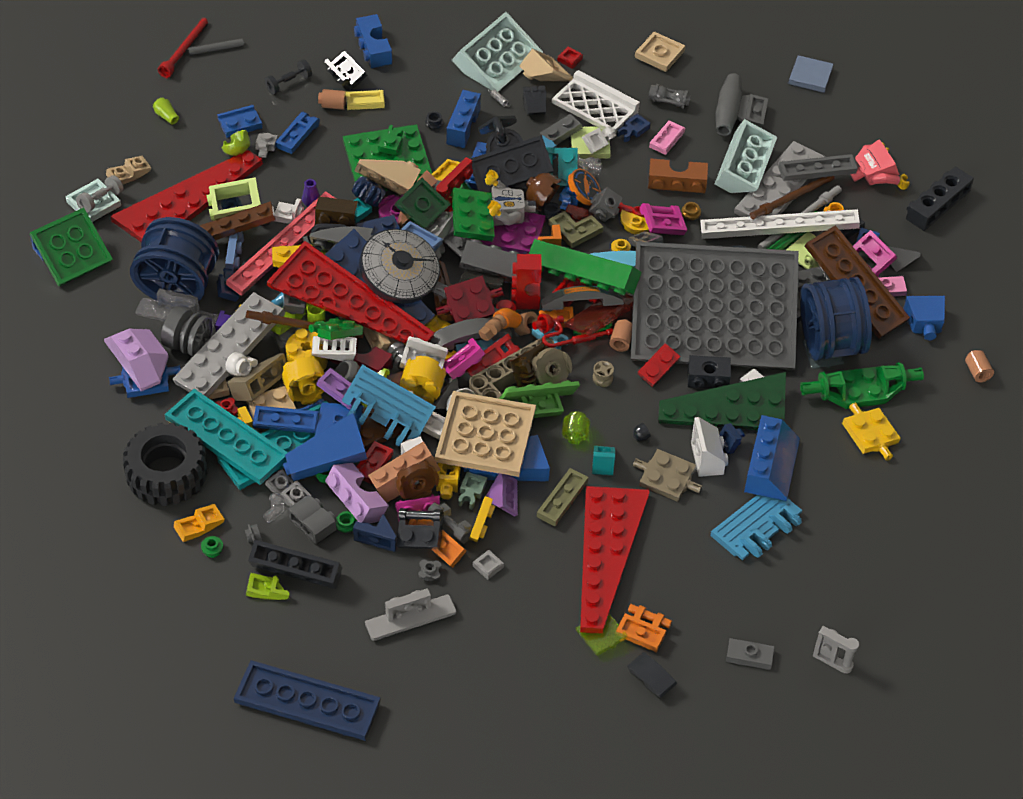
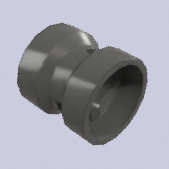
M400 341L393 343L387 352L393 354V361L399 370H404L399 365L406 345Z

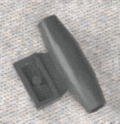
M729 74L719 94L716 109V132L721 136L729 135L737 119L741 122L745 119L762 128L768 98L753 94L742 96L741 77L738 74Z

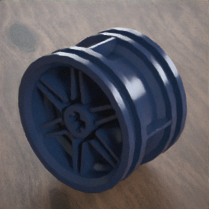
M174 217L153 220L147 226L141 240L142 248L136 253L131 264L130 276L132 281L144 294L161 303L176 306H189L197 303L205 293L208 285V274L213 271L219 257L217 242L205 229L188 220Z
M850 277L849 279L820 281L813 284L806 283L802 286L800 316L804 340L813 360H821L822 358L830 359L867 353L872 339L871 314L866 291L858 277Z

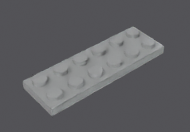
M793 141L763 175L758 190L756 192H748L735 207L734 214L740 217H750V212L758 209L760 205L766 202L771 203L805 186L812 179L783 181L778 168L779 162L825 156ZM792 201L774 209L768 215H781Z
M253 292L173 378L174 383L188 392L196 389L208 398L230 374L226 370L228 357L234 352H240L247 356L276 325L275 323L269 325L263 324L258 320L247 319V310L261 313L267 311L272 312L273 315L284 316V309Z

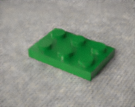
M453 187L452 209L455 237L493 242L495 237L493 216L490 215L487 208L492 201V193Z

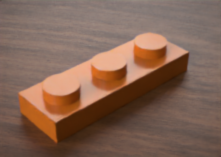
M411 519L408 525L434 526V521ZM443 529L440 549H432L451 567H454L467 552Z

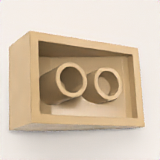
M360 159L355 169V172L374 180L376 183L400 196L401 194L404 195L413 186L421 171L415 163L410 161Z

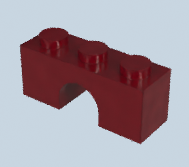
M356 342V355L353 361L360 367L363 364L377 373L384 368L389 371L393 368V354L378 347H374L367 354H358V344ZM328 359L333 364H339L341 362L339 360Z

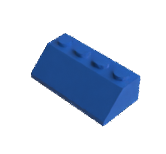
M761 415L744 492L787 501L800 438L782 419Z

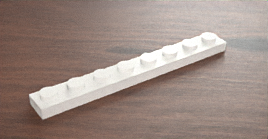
M858 209L760 216L754 220L750 217L701 220L702 239L827 231L835 225L839 230L860 228Z

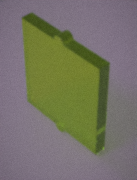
M610 614L603 633L580 632V625L575 628L577 633L597 656L610 648H615V645L628 638L625 631L623 633L616 632L619 624Z

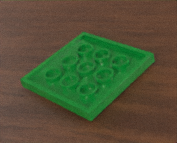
M417 124L403 126L402 144L397 155L378 152L380 140L384 133L388 134V129L343 136V143L354 182L360 176H363L355 172L360 159L413 162L421 170L415 183L426 170L432 174ZM400 127L393 128V131H398Z

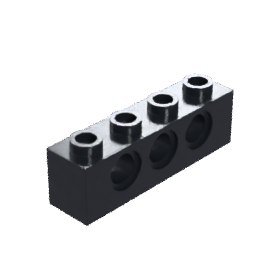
M956 166L952 170L946 171L939 181H935L927 191H923L918 199L909 203L906 209L908 211L906 220L925 231L971 191L974 178Z
M254 540L248 559L252 567L333 589L337 588L343 569L340 562Z

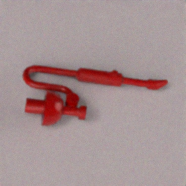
M544 313L539 314L537 321L532 323L534 330L539 329L544 334L550 332L553 328L557 331L542 337L543 344L550 348L570 343L575 345L587 341L590 342L595 340L596 337L611 335L613 329L610 328L598 333L590 332L573 336L570 340L551 344L546 339L562 334L563 328L561 323H564V317L560 315L553 319L550 315Z

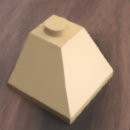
M533 48L520 64V67L524 70L523 74L530 80L533 78L539 81L570 82L573 80V77L553 57Z

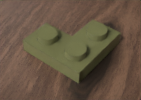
M564 211L550 218L548 222L551 228L552 225H560L561 238L571 248L603 232V226L592 215L576 223Z

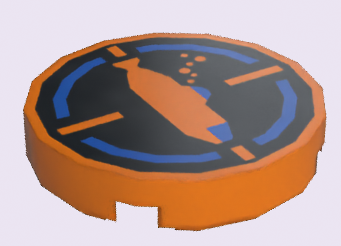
M580 168L574 170L568 176L569 188L572 193L575 192L577 195L576 199L585 205H592L591 200L593 197L601 192L596 179L588 171Z

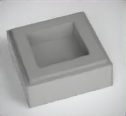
M488 550L473 561V567L488 580L504 568V563Z

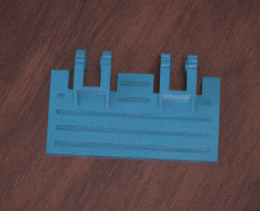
M363 364L341 401L349 406L353 398L356 399L348 415L356 413L360 402L368 406L364 414L359 418L358 423L361 425L365 422L372 408L374 412L370 418L386 427L390 419H392L393 422L384 436L387 440L392 436L397 423L404 426L402 433L396 439L395 444L397 446L401 445L409 430H411V433L407 439L419 437L436 406Z
M756 495L711 531V537L734 557L737 555L743 560L750 552L758 558L763 552L756 543L765 550L770 549L772 542L769 539L779 531V528L788 534L793 530L789 522L795 526L802 523L799 516L802 510L788 498L787 501Z

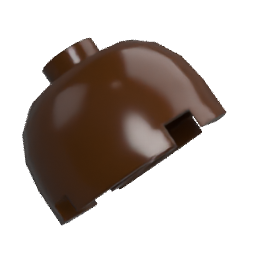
M540 173L535 178L531 176L525 185L528 188L526 199L535 200L536 210L542 212L544 203H549L560 187L558 184L562 180L550 173Z

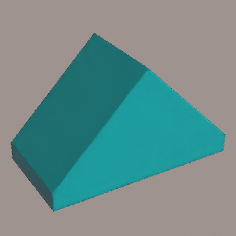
M594 446L592 474L613 475L615 447Z

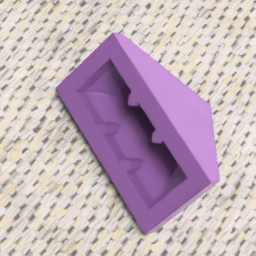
M498 474L486 497L492 498V504L515 517L518 515L517 479L510 475Z

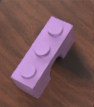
M353 463L333 465L325 480L328 486L358 522H379L389 505L377 491L367 492L359 487L364 476Z

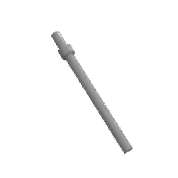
M835 186L829 192H824L816 202L801 213L815 212L823 205H828L842 191L841 188ZM786 233L772 234L758 245V249H767Z

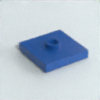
M321 402L315 436L345 418L350 410L342 404ZM358 405L354 414L359 432L361 424L358 422L364 411L363 405Z

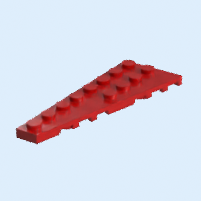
M247 150L113 214L111 221L141 242L147 226L153 220L174 217L191 221L209 206L207 195L210 194L209 186L243 180L262 165V159Z
M306 241L299 246L267 281V286L347 320L354 321L359 325L405 344L410 336L429 342L434 337L435 332L394 303L376 295L363 281Z
M586 486L580 632L603 634L635 535L644 514L647 500L649 499V490Z

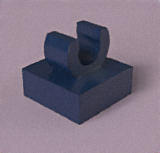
M731 423L725 424L719 436H723L724 450L727 454L734 453L738 445L741 444L742 437H745L744 432L741 429H735Z

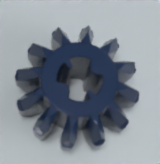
M360 176L352 188L353 194L359 200L372 206H378L386 194L382 186L364 176Z

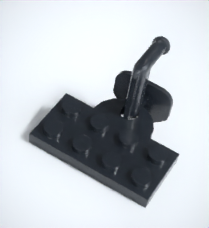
M497 116L479 127L480 134L493 133L487 140V153L470 158L478 191L491 193L493 184L487 185L485 183L486 174L489 170L497 172V181L500 180L508 188L527 182L531 176L535 178L540 173H554L542 135L523 141L520 134L506 128L517 122L515 116Z

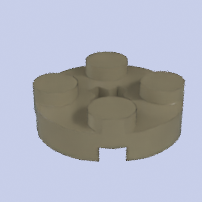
M544 349L538 356L532 359V370L535 373L533 376H536L535 381L538 385L548 382L557 384L567 381L569 373L572 372V362L569 355L560 349ZM551 365H555L556 367L553 369V373L549 372V368Z

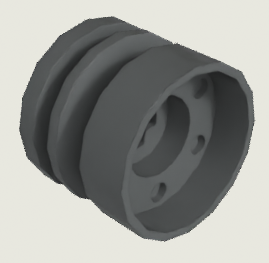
M175 306L169 312L163 324L161 343L164 347L175 351L181 349L183 354H189L193 357L211 338L213 329L212 319L206 315L202 316L200 313L193 314L191 310L181 306Z

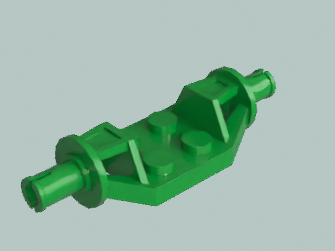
M897 362L894 366L870 367L829 374L820 372L818 381L801 382L800 390L803 396L820 393L823 401L829 400L845 409H849L852 403H857L859 407L886 404L897 393L905 390L907 382L922 381L924 379V372L921 367L905 370L901 362ZM895 379L896 384L889 387V381ZM829 387H837L839 394L829 391Z

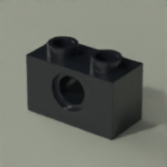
M689 355L687 387L713 389L730 385L731 357Z

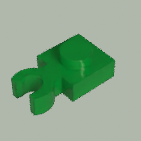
M390 125L388 134L384 133L380 140L378 152L397 155L402 144L403 127H400L398 131H393V125Z

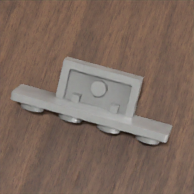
M428 588L421 591L416 590L409 595L394 597L385 602L386 614L366 620L365 626L371 640L375 641L455 615L456 609L449 595L431 599Z

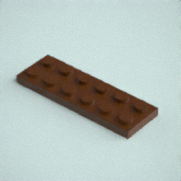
M836 225L805 244L804 247L831 280L849 279L850 277H858L868 298L872 332L878 339L909 320L908 314Z

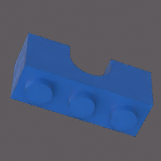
M378 15L356 18L354 33L356 37H359L360 49L364 50L365 61L369 62L371 68L392 64V50L387 38L382 39V25Z
M462 90L447 126L448 145L465 148L470 137L471 122H476L481 110L480 93Z

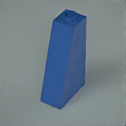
M354 413L346 416L285 454L287 462L283 463L286 475H291L293 481H297L318 473L330 471L333 465L366 460L367 455Z
M538 435L530 436L520 476L512 477L517 479V481H549L550 467ZM462 467L463 472L487 477V480H495L499 474Z

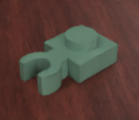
M469 472L466 473L460 487L459 506H462L464 501H469V509L472 510L474 508L475 498L481 499L487 477Z

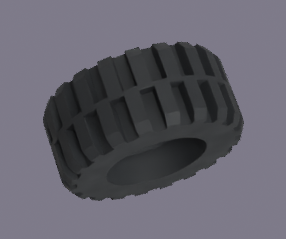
M157 423V426L154 427L151 425L147 426L144 431H138L134 435L135 438H131L124 448L123 466L127 485L130 486L131 492L134 495H138V498L142 501L148 500L150 504L154 505L161 503V506H168V503L179 504L181 500L184 499L186 501L191 498L192 493L196 494L201 489L200 486L204 485L208 468L203 442L193 430L188 431V428L183 425L176 426L175 423H169L168 425ZM162 457H175L183 461L178 467L169 471H155L148 468L153 461Z

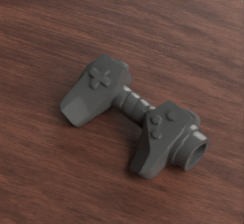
M433 503L429 507L428 511L443 509V524L454 531V537L457 538L459 544L463 545L469 541L472 526L466 520L459 524L450 518L451 508L445 503L441 505Z

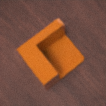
M552 225L551 236H540L537 240L561 246L560 225Z

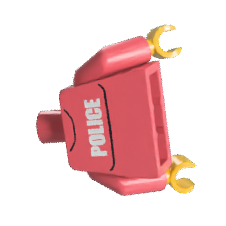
M880 139L872 145H864L855 157L858 169L856 174H850L854 182L865 177L869 185L893 184L902 190L907 189L910 184L907 181L908 177L906 174L898 176L899 172L896 163L888 153L889 148H885V144Z

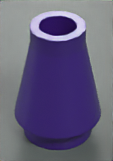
M307 179L304 182L301 198L304 205L309 207L320 196L316 181L313 179Z

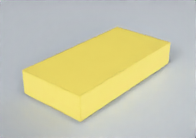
M383 90L346 92L347 110L385 108Z

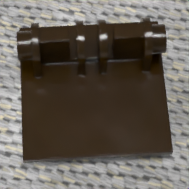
M543 343L509 361L518 388L530 384L538 386L535 381L536 376H533L535 373L532 370V359L545 349ZM550 366L549 372L553 373L552 366Z

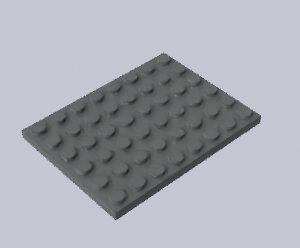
M636 242L635 268L642 273L633 299L631 361L648 362L666 343L681 356L676 362L678 364H688L689 355L731 357V367L795 370L799 251Z

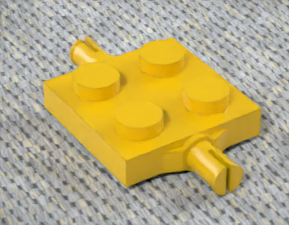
M852 403L849 408L854 415L844 418L843 426L863 454L879 451L886 461L890 460L893 454H891L888 447L898 444L900 436L880 408L863 412L857 403Z

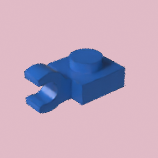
M568 186L563 189L559 196V201H562L560 208L568 210L571 204L577 206L580 203L576 199L577 195L575 192L572 193Z

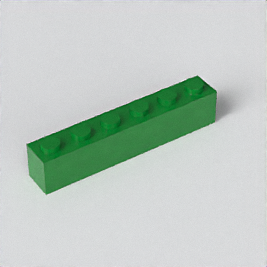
M534 239L529 254H541L542 272L548 270L549 274L556 277L562 274L565 275L564 278L574 282L576 279H579L581 283L592 286V283L597 284L598 288L605 291L611 288L614 289L613 292L623 296L626 293L634 295L642 273L635 267L536 239Z

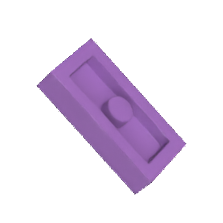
M331 368L316 384L349 410L356 401L353 398L349 406L341 402L351 383Z

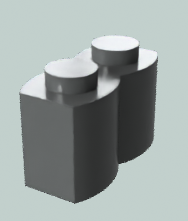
M307 495L288 508L290 520L315 544L337 530L335 515L331 511L327 512L323 509L322 503L317 498Z

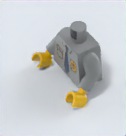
M489 170L486 174L485 183L487 185L493 184V187L491 189L492 201L487 208L490 215L493 216L494 226H510L524 222L525 212H536L535 200H524L522 190L506 187L500 180L497 181V172Z

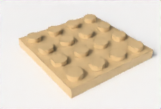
M453 391L435 454V461L437 463L519 477L536 405Z

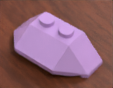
M127 329L104 339L107 346L140 391L160 384L168 360V353L149 329Z

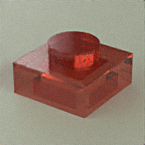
M572 204L567 205L566 212L571 213L570 217L579 220L582 217H588L589 209Z

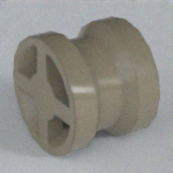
M608 361L597 362L593 368V382L599 387H607L613 382L614 367Z

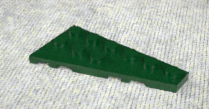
M786 372L660 400L658 423L693 426L695 417H700L719 428H723L725 424L731 423L735 429L758 430L761 415L782 419L785 422Z

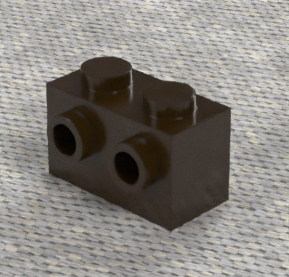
M319 196L315 208V225L343 224L347 227H355L358 201Z

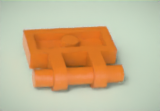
M630 604L628 612L634 614V616L624 614L616 630V636L657 652L666 635V630L660 627L663 626L669 629L672 620L665 618V615L661 613L655 614L650 612L642 605L638 607ZM644 618V619L649 620V621H651V622H653V623L650 624V623H648V622L643 621L642 619Z

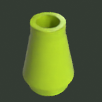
M162 97L154 102L153 108L157 115L168 121L171 125L178 122L179 116L168 99Z

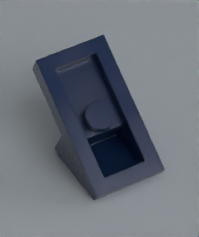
M382 514L377 527L369 523L356 521L353 527L354 541L396 551V535L384 514Z

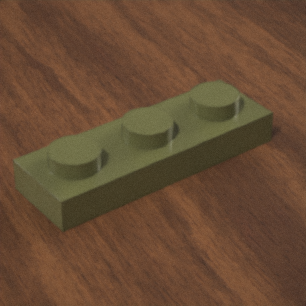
M570 468L537 511V518L556 526L588 483V477Z

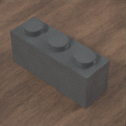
M474 239L471 241L467 240L459 268L512 283V276H516V274H512L513 262H517V254L520 253L515 251L506 252L495 245H490L489 247L483 245L481 241Z

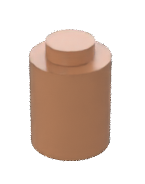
M323 89L322 93L318 95V104H321L322 108L345 110L346 91Z
M618 320L615 323L609 342L614 350L623 352L629 349L632 340V323L628 320Z
M973 350L967 355L965 362L976 382H985L994 375V370L983 351Z

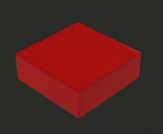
M567 47L557 56L558 62L571 69L583 59L582 53L570 47Z

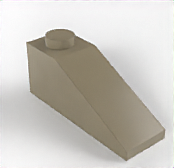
M280 353L257 364L256 367H252L250 373L246 376H235L227 383L235 401H253L279 381L284 371L283 366L287 363L284 353Z

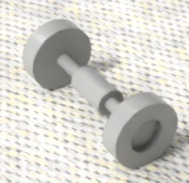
M116 176L108 177L105 180L107 188H101L94 192L92 197L86 192L79 194L76 197L78 207L80 209L85 208L87 213L95 207L94 200L107 195L108 191H111L115 196L122 193V182Z

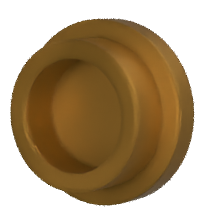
M688 202L682 207L681 214L688 220H695L700 217L701 209L697 203Z

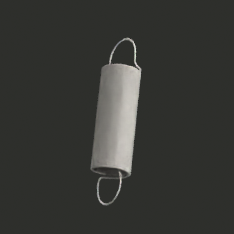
M496 90L490 93L501 105L507 106L508 100Z

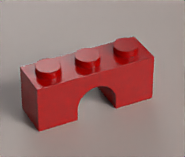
M517 254V262H513L512 274H516V276H512V288L515 289L511 291V301H515L516 309H540L541 254Z

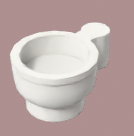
M234 352L226 361V370L234 376H246L250 373L252 367L257 366L258 361L252 357H246L240 352Z

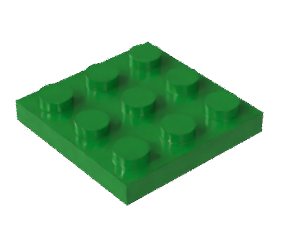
M81 208L30 232L33 242L58 287L113 260L85 208Z

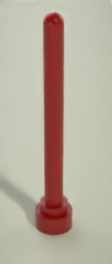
M206 18L200 20L172 57L160 64L158 73L162 77L169 78L173 74L176 62L207 25L208 20Z

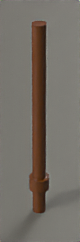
M835 176L821 177L771 203L766 202L760 205L758 209L750 212V218L754 220L762 215L766 216L772 213L774 209L834 180Z
M247 310L246 312L247 319L258 320L263 324L269 325L275 323L309 330V325L315 323L277 316L267 311L261 313ZM364 332L362 335H357L354 337H356L357 339H362L364 336Z

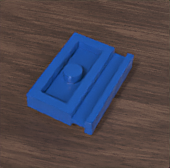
M254 105L217 114L218 121L226 138L241 130L250 132L262 128V122L257 111L254 109Z

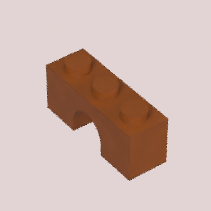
M650 159L649 189L706 193L708 163L689 162L687 170L676 172L670 168V160Z

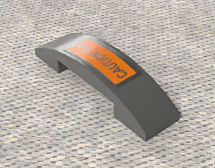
M574 286L558 290L541 300V306L543 311L563 309L564 301L600 299L603 306L623 305L624 302L620 294L610 289L605 291L597 286Z

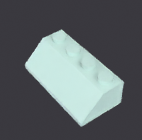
M744 119L733 135L714 184L730 193L756 192L777 137Z

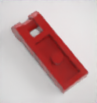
M466 157L436 186V191L447 202L448 197L452 194L453 187L460 188L461 184L472 176V160Z
M506 334L484 350L485 355L482 356V359L466 369L470 378L520 350L519 346L514 345L511 341L512 337L509 334ZM504 345L508 349L506 353H504V351L501 349V347Z

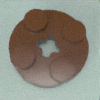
M425 460L408 468L401 469L397 473L396 489L403 499L413 500L428 497L433 493L431 489L439 484L437 471Z

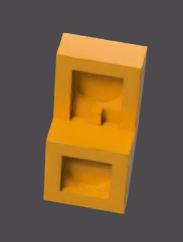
M212 504L195 509L193 516L174 521V528L181 540L186 542L213 530L222 524L225 519L216 505Z

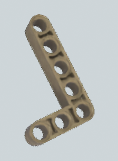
M542 338L473 375L469 380V389L474 391L476 395L499 399L502 395L500 391L516 383L509 361L542 344ZM547 338V339H546V341H547L548 343H551V344L554 343V341H553L552 339H550V338Z

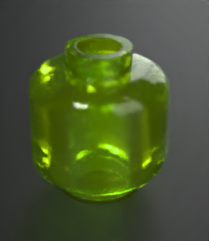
M573 411L564 417L561 433L564 438L568 439L569 443L580 444V441L588 438L590 420L586 417V414Z

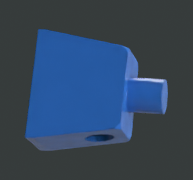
M906 296L903 309L910 317L908 323L912 332L924 334L926 340L935 339L936 333L942 331L944 324L945 296Z

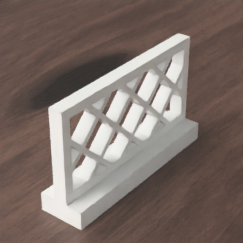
M579 70L574 73L573 80L552 98L553 104L602 130L609 127L606 122H615L616 125L612 129L614 128L616 132L624 125L625 121L638 114L640 103ZM574 88L578 91L571 92V89ZM586 96H589L593 99L586 100ZM573 97H582L583 100L573 101ZM561 98H569L570 101H565V102H563V101L560 100V99H561ZM601 104L607 105L608 108H602ZM588 105H598V108L589 109ZM575 106H585V109L579 110ZM616 112H620L625 116H617ZM603 113H613L614 116L604 117ZM590 114H600L601 117L594 118Z

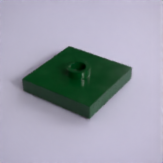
M421 177L395 203V206L414 224L426 230L450 204Z

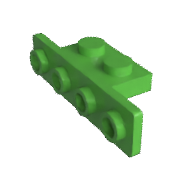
M567 380L557 384L548 382L538 386L534 384L519 388L511 386L504 390L499 399L536 405L534 418L556 416L564 412L559 396L572 395L580 384L579 381L571 382Z

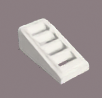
M313 336L312 356L339 361H353L356 355L357 338L346 337L328 340ZM319 344H323V350H319Z

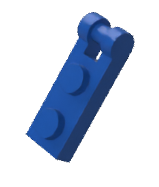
M301 112L275 142L276 148L293 154L311 131L319 126L320 119L315 116L310 117L307 113Z

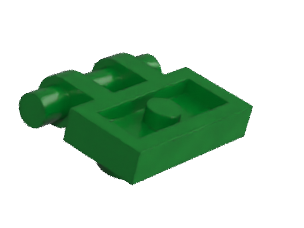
M332 318L327 322L321 320L310 324L309 331L311 333H318V337L335 340L362 335L363 326L355 324L354 321Z

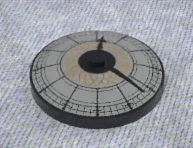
M388 229L376 233L366 242L360 254L359 268L364 282L376 295L390 302L400 304L418 302L426 298L433 291L439 280L440 263L436 252L426 240L407 230Z

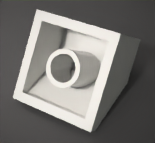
M695 417L691 446L698 477L724 475L725 466H728L727 453H723V436H719L717 427L700 417Z

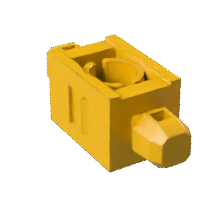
M438 463L441 470L437 472L439 484L436 486V491H440L442 499H450L453 491L458 492L460 466ZM448 469L451 470L449 475H446Z

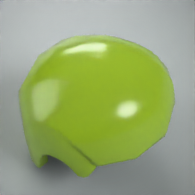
M241 130L232 134L230 143L224 141L222 146L223 152L232 156L245 152L250 146L247 130Z

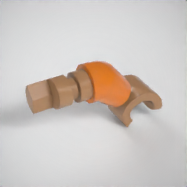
M502 308L493 314V318L479 330V335L483 340L489 341L500 330L507 327L514 328L515 332L520 336L530 334L527 324L537 321L538 316L534 312L519 314L509 308Z

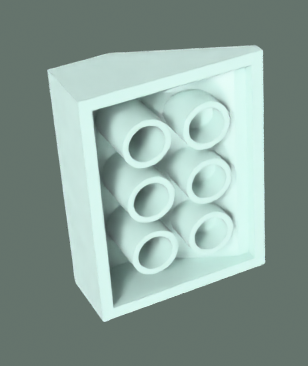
M505 12L463 47L452 61L465 75L488 89L498 92L523 71L520 64L532 48L542 53L543 51L512 17Z

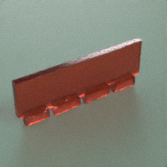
M625 294V296L621 295L624 302L623 305L603 306L601 300L564 322V326L582 334L586 332L587 335L591 336L627 313V311L633 309L634 297Z

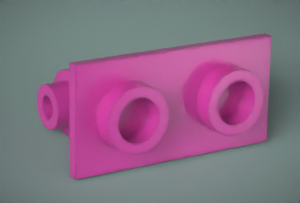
M431 495V497L413 500H399V502L395 503L397 514H399L400 508H408L412 511H418L419 509L421 511H428L433 503L440 504L439 495Z

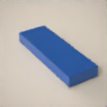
M256 406L253 428L315 433L319 411Z

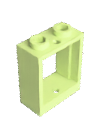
M256 177L209 186L210 194L207 195L208 205L213 208L209 209L211 221L261 204ZM251 194L252 204L224 210L218 209L217 200Z

